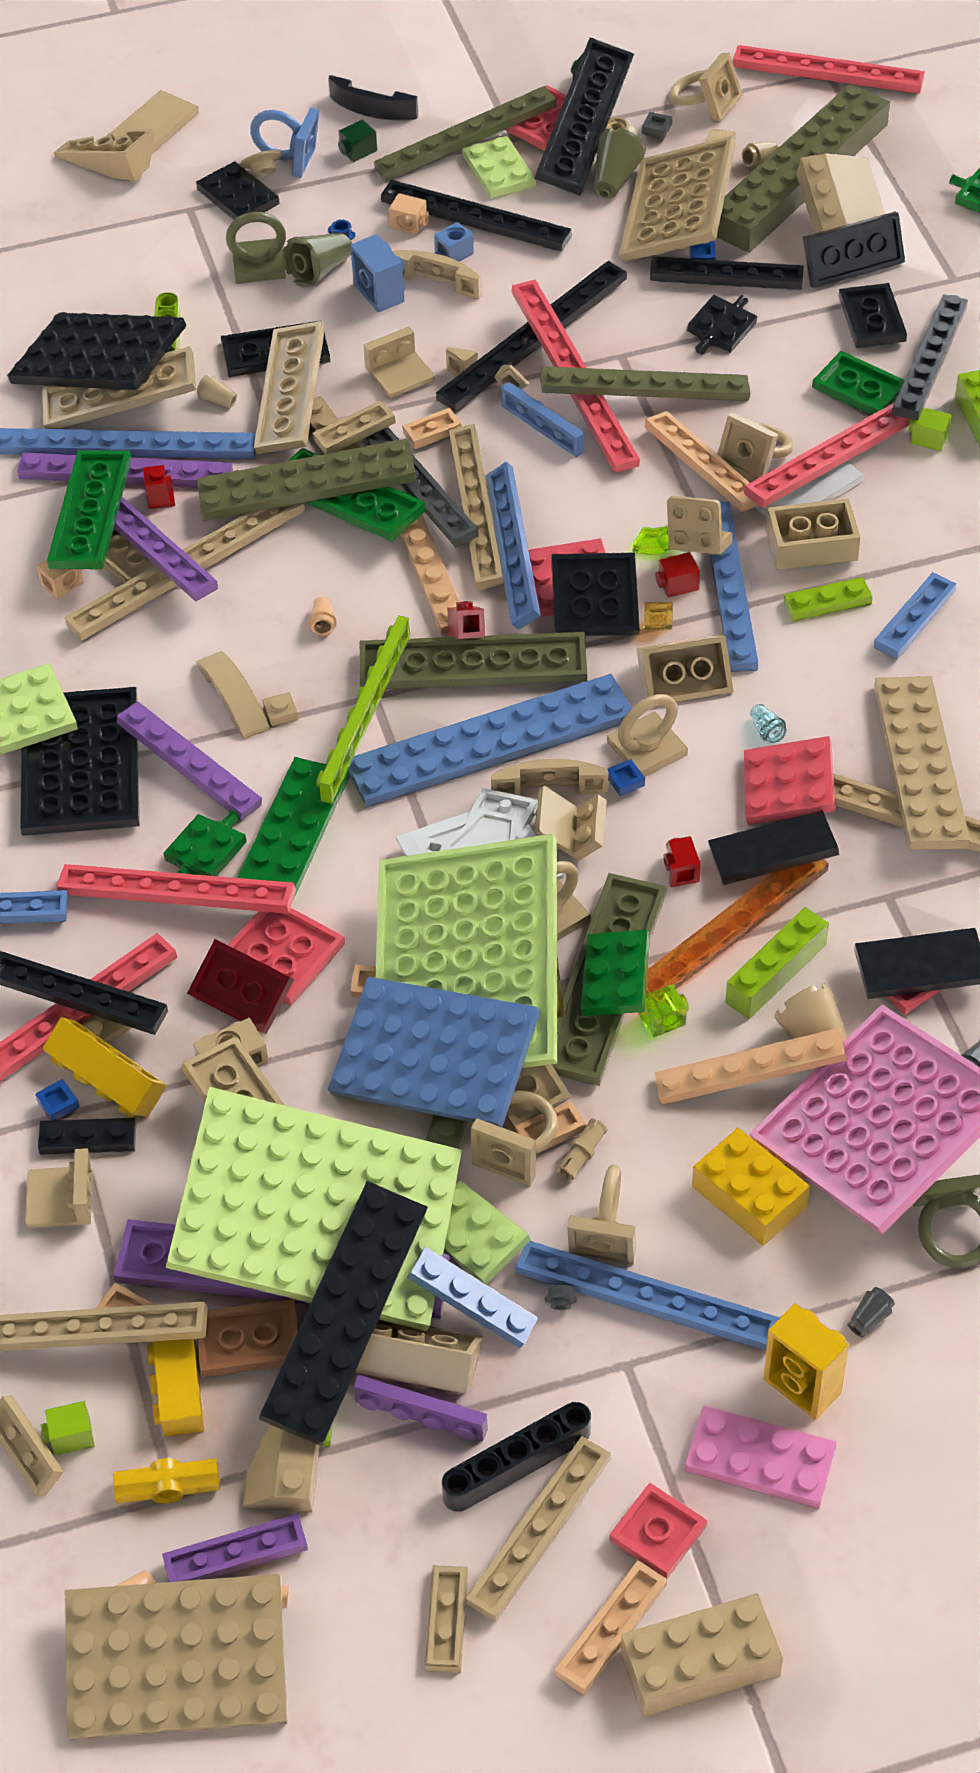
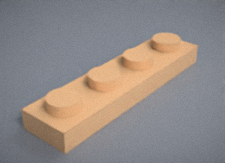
M637 1560L555 1668V1676L582 1695H585L620 1649L621 1634L634 1630L667 1586V1579Z

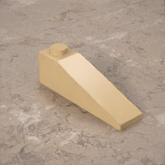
M153 129L128 130L126 132L127 135L117 137L114 132L108 133L107 136L95 140L94 136L68 140L54 152V155L59 159L116 180L133 182L142 177L141 174L150 166L155 133Z
M269 1424L247 1471L243 1507L313 1512L319 1445Z

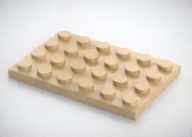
M732 136L646 157L641 161L619 253L623 262L638 260L642 257L659 255L667 251L684 249L688 246L716 240L736 144Z
M280 1574L65 1590L67 1738L69 1740L288 1723Z

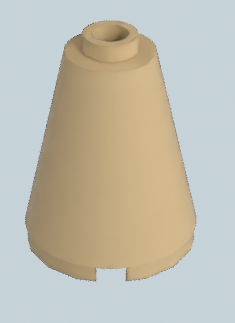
M821 983L822 989L817 990L815 985H812L798 992L784 1002L786 1009L782 1013L779 1010L775 1012L774 1017L776 1021L794 1039L840 1028L843 1042L848 1038L834 996L826 983Z

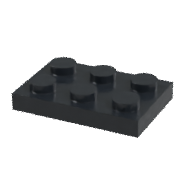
M236 161L196 181L197 190L233 220L250 212L265 213L280 204L277 194L246 169L242 168Z
M889 283L839 289L838 297L856 348L907 341V332Z

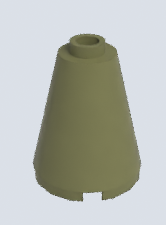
M608 128L601 133L598 140L593 188L597 195L604 199L613 198L617 195L644 159L646 153V146L643 148L641 145L642 139L624 128H618L617 131H610L611 128Z
M343 233L299 236L288 239L287 246H284L282 250V259L288 275L292 273L296 279L293 282L304 288L316 284L350 257V244L352 242Z

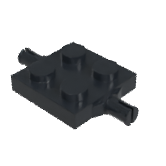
M713 294L688 323L687 332L701 340L695 347L697 353L700 352L703 355L710 346L719 347L731 353L757 323L758 316L743 309L748 303L746 296L743 298L744 295H740L734 303H730Z

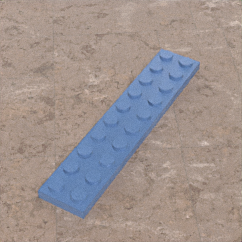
M611 673L355 755L348 768L349 774L365 806L369 807L619 726L632 708Z

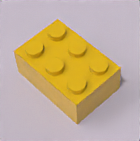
M738 1127L693 1166L692 1187L763 1246L808 1207L810 1185Z
M794 1303L768 1330L763 1380L814 1420H817L842 1393L849 1343H847L840 1332L834 1329L830 1330L822 1324L811 1310L803 1309Z

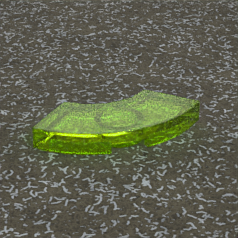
M668 525L658 528L642 527L632 545V552L647 555L666 554V551L671 550L669 549Z

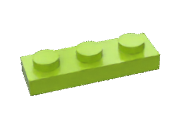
M864 577L784 594V604L792 621L869 605L872 604L873 596Z

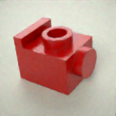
M164 465L143 467L148 508L155 509L175 506L171 475L165 474Z
M692 837L668 840L666 843L667 853L663 854L666 870L670 871V887L700 882L701 863Z

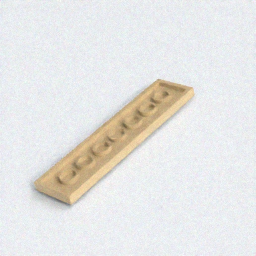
M932 676L875 678L874 689L909 850L969 848L970 837Z

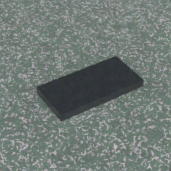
M896 211L803 237L810 287L813 288L905 262L899 212Z
M295 325L220 336L228 376L233 377L265 372L267 370L273 329ZM325 333L320 363L330 361Z
M823 810L708 840L709 849L723 885L839 855L838 845Z
M976 928L855 943L854 946L867 999L980 984V941Z

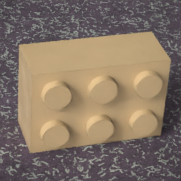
M849 498L768 507L766 532L777 570L858 561L861 537Z

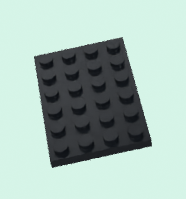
M60 312L53 317V320L40 333V336L28 348L22 358L16 362L7 377L11 384L138 390L187 325L183 317Z
M125 687L63 692L77 722L78 729L21 748L20 829L22 836L140 826L138 740L117 724V715L138 701L137 688Z

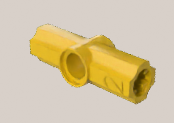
M162 1458L151 1463L150 1467L114 1471L113 1487L116 1504L153 1499L161 1504H170L181 1500L183 1495L220 1490L217 1458L183 1463L174 1458Z

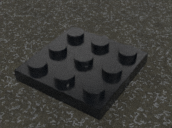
M635 552L551 555L555 633L585 632V636L639 635Z

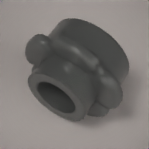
M568 1285L549 1286L548 1296H545L544 1300L550 1302L551 1308L554 1310L571 1309V1304L577 1302V1297L574 1296L575 1288Z

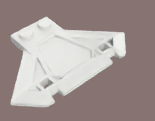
M483 788L469 812L396 837V841L405 855L409 856L534 837L536 834L530 827V824L536 814L538 800ZM562 873L557 874V880L563 878Z

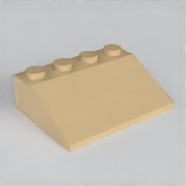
M827 153L801 158L796 174L814 234L885 214L869 158Z

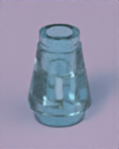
M757 704L751 709L750 716L762 740L769 743H777L784 738L787 729L786 723L781 717L763 704Z

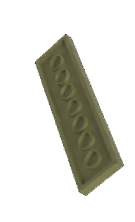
M408 438L350 450H341L329 454L315 455L308 458L288 460L271 465H262L255 468L235 470L218 475H209L197 478L202 518L203 521L414 482L417 479Z
M585 632L491 635L465 639L454 637L412 638L408 640L386 689L586 682ZM386 640L359 641L360 687L365 686L370 666L375 665L377 651L380 645L384 646Z
M608 873L587 934L648 929L651 939L666 896L667 886ZM586 934L557 1013V1064H552L558 1076L600 1086L624 1014L583 1016L581 1001L587 945Z

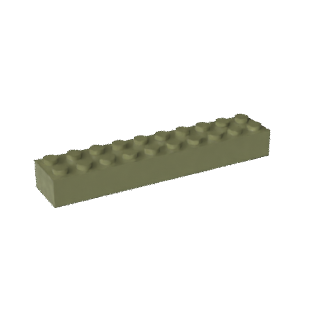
M849 83L725 196L716 238L750 253L805 202L796 174L801 158L824 153L855 156L888 125L890 101Z

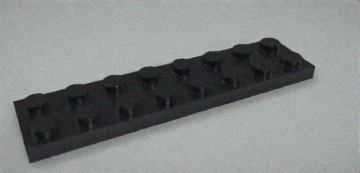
M589 37L534 179L581 196L597 154L599 137L607 128L632 63L634 53Z
M366 1181L263 1406L259 1420L316 1445L323 1446L428 1206Z

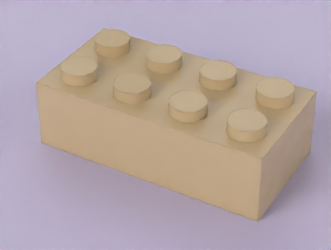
M758 1593L621 1634V1654L643 1717L781 1676L783 1657Z

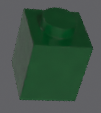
M363 119L338 130L339 150L353 162L377 151L376 131Z

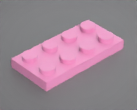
M703 1405L686 1460L685 1471L820 1508L837 1442Z

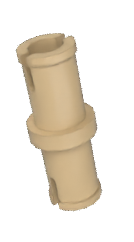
M591 1118L579 1138L571 1142L570 1151L556 1168L557 1172L565 1179L568 1177V1180H574L585 1161L590 1160L595 1154L594 1148L608 1131L605 1124L598 1120L596 1125H594L596 1119Z

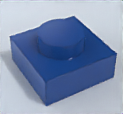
M715 241L689 246L690 259L716 260Z
M632 759L608 768V781L619 796L645 786L646 778Z
M63 1079L35 1093L37 1102L50 1121L57 1120L79 1108L77 1098Z

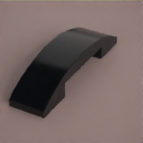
M333 75L328 77L330 98L352 112L386 120L417 119L419 116L418 96L395 91L392 96L352 87V80Z

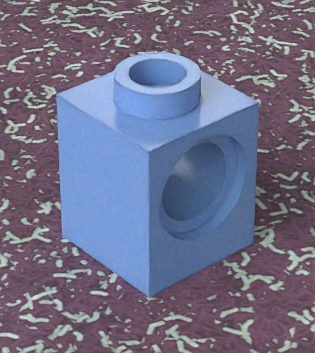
M459 222L434 234L435 254H440L459 262L473 255L474 236L472 232Z

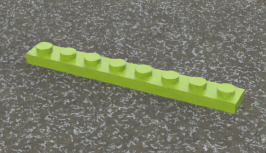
M398 615L394 625L388 627L386 642L384 646L380 645L377 651L376 663L374 666H370L368 670L367 682L358 691L357 703L348 712L347 724L338 733L335 750H330L325 771H320L318 775L317 788H320L321 801L333 803L410 638L408 617Z

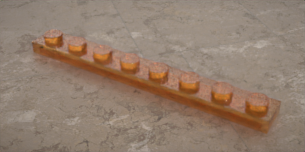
M823 859L770 874L648 968L646 996L655 1004L659 1003L826 873L829 863Z

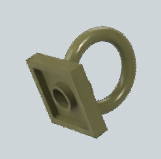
M250 212L239 216L229 225L226 232V243L233 254L236 283L286 278L282 259V248L286 241V231L283 224L276 217L264 212ZM253 222L268 224L276 233V238L236 242L238 230L242 226Z
M980 1174L937 1180L913 1204V1207L924 1206L918 1221V1233L921 1244L931 1258L944 1266L967 1268L980 1263V1244L968 1254L952 1255L942 1250L936 1244L931 1232L932 1219L937 1211H951L969 1206L980 1217V1198L978 1197L980 1195Z

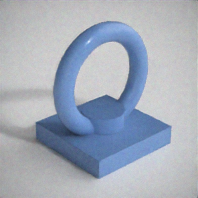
M310 107L302 125L291 115L282 111L266 110L258 113L250 125V135L254 144L262 152L279 150L268 145L263 140L260 134V126L267 120H277L288 125L293 130L290 149L280 150L282 154L279 160L294 158L292 176L302 178L316 149L319 110Z

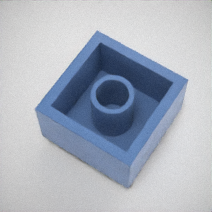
M378 234L350 244L353 284L377 312H381L403 303L406 286L403 280L405 267L401 257L396 256L392 252L390 245L384 242Z

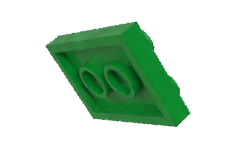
M840 351L813 379L812 388L867 414L873 415L896 401L905 380Z
M648 929L587 934L581 1001L583 1016L645 1012L650 945Z

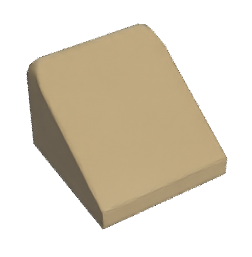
M453 347L446 348L447 369L457 376L478 360V353L475 351Z
M503 365L494 377L502 386L508 382L521 389L529 385V382L512 365Z

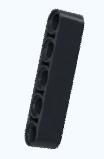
M581 1402L568 1403L449 1469L442 1478V1495L445 1506L457 1512L467 1510L573 1449L581 1436L589 1439L591 1435L590 1409ZM572 1421H580L583 1424L580 1426H572L569 1423ZM544 1437H550L554 1439L552 1442L544 1443L540 1441V1439ZM515 1453L524 1455L521 1459H513L510 1456ZM484 1470H492L495 1472L491 1476H484L480 1474ZM457 1486L465 1488V1490L460 1493H454L450 1491L452 1488Z

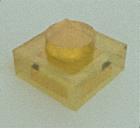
M644 602V630L672 629L673 602Z

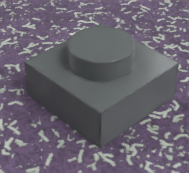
M649 112L642 125V134L665 139L672 126V116Z

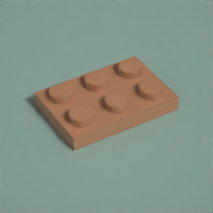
M295 1299L208 1310L205 1338H198L201 1377L282 1367L298 1332Z

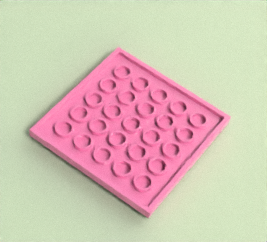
M881 1005L843 1042L847 1061L816 1068L749 1134L754 1141L881 1235L980 1138V1067L884 1005Z

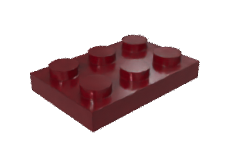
M214 939L187 994L240 1022L250 1018L258 1031L267 1034L294 979Z

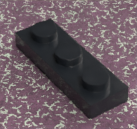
M109 1118L40 1121L39 1154H73L75 1149L88 1148L89 1153L135 1151L136 1119Z

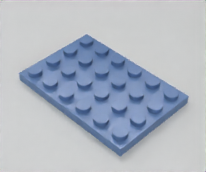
M368 977L327 1090L332 1095L473 1123L477 1118L502 1128L541 1012L535 1006Z

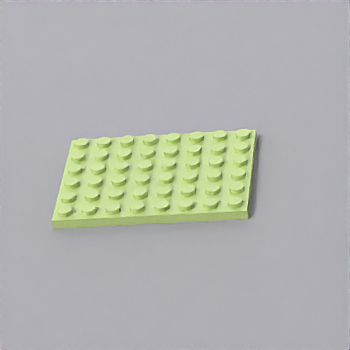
M554 834L379 860L375 978L537 1007L541 1013L522 1068L557 1064V839Z
M209 1087L165 1268L311 1303L366 1181H369L428 1206L379 1320L427 1331L431 1322L435 1295L408 1279L407 1276L425 1247L443 1257L462 1150Z

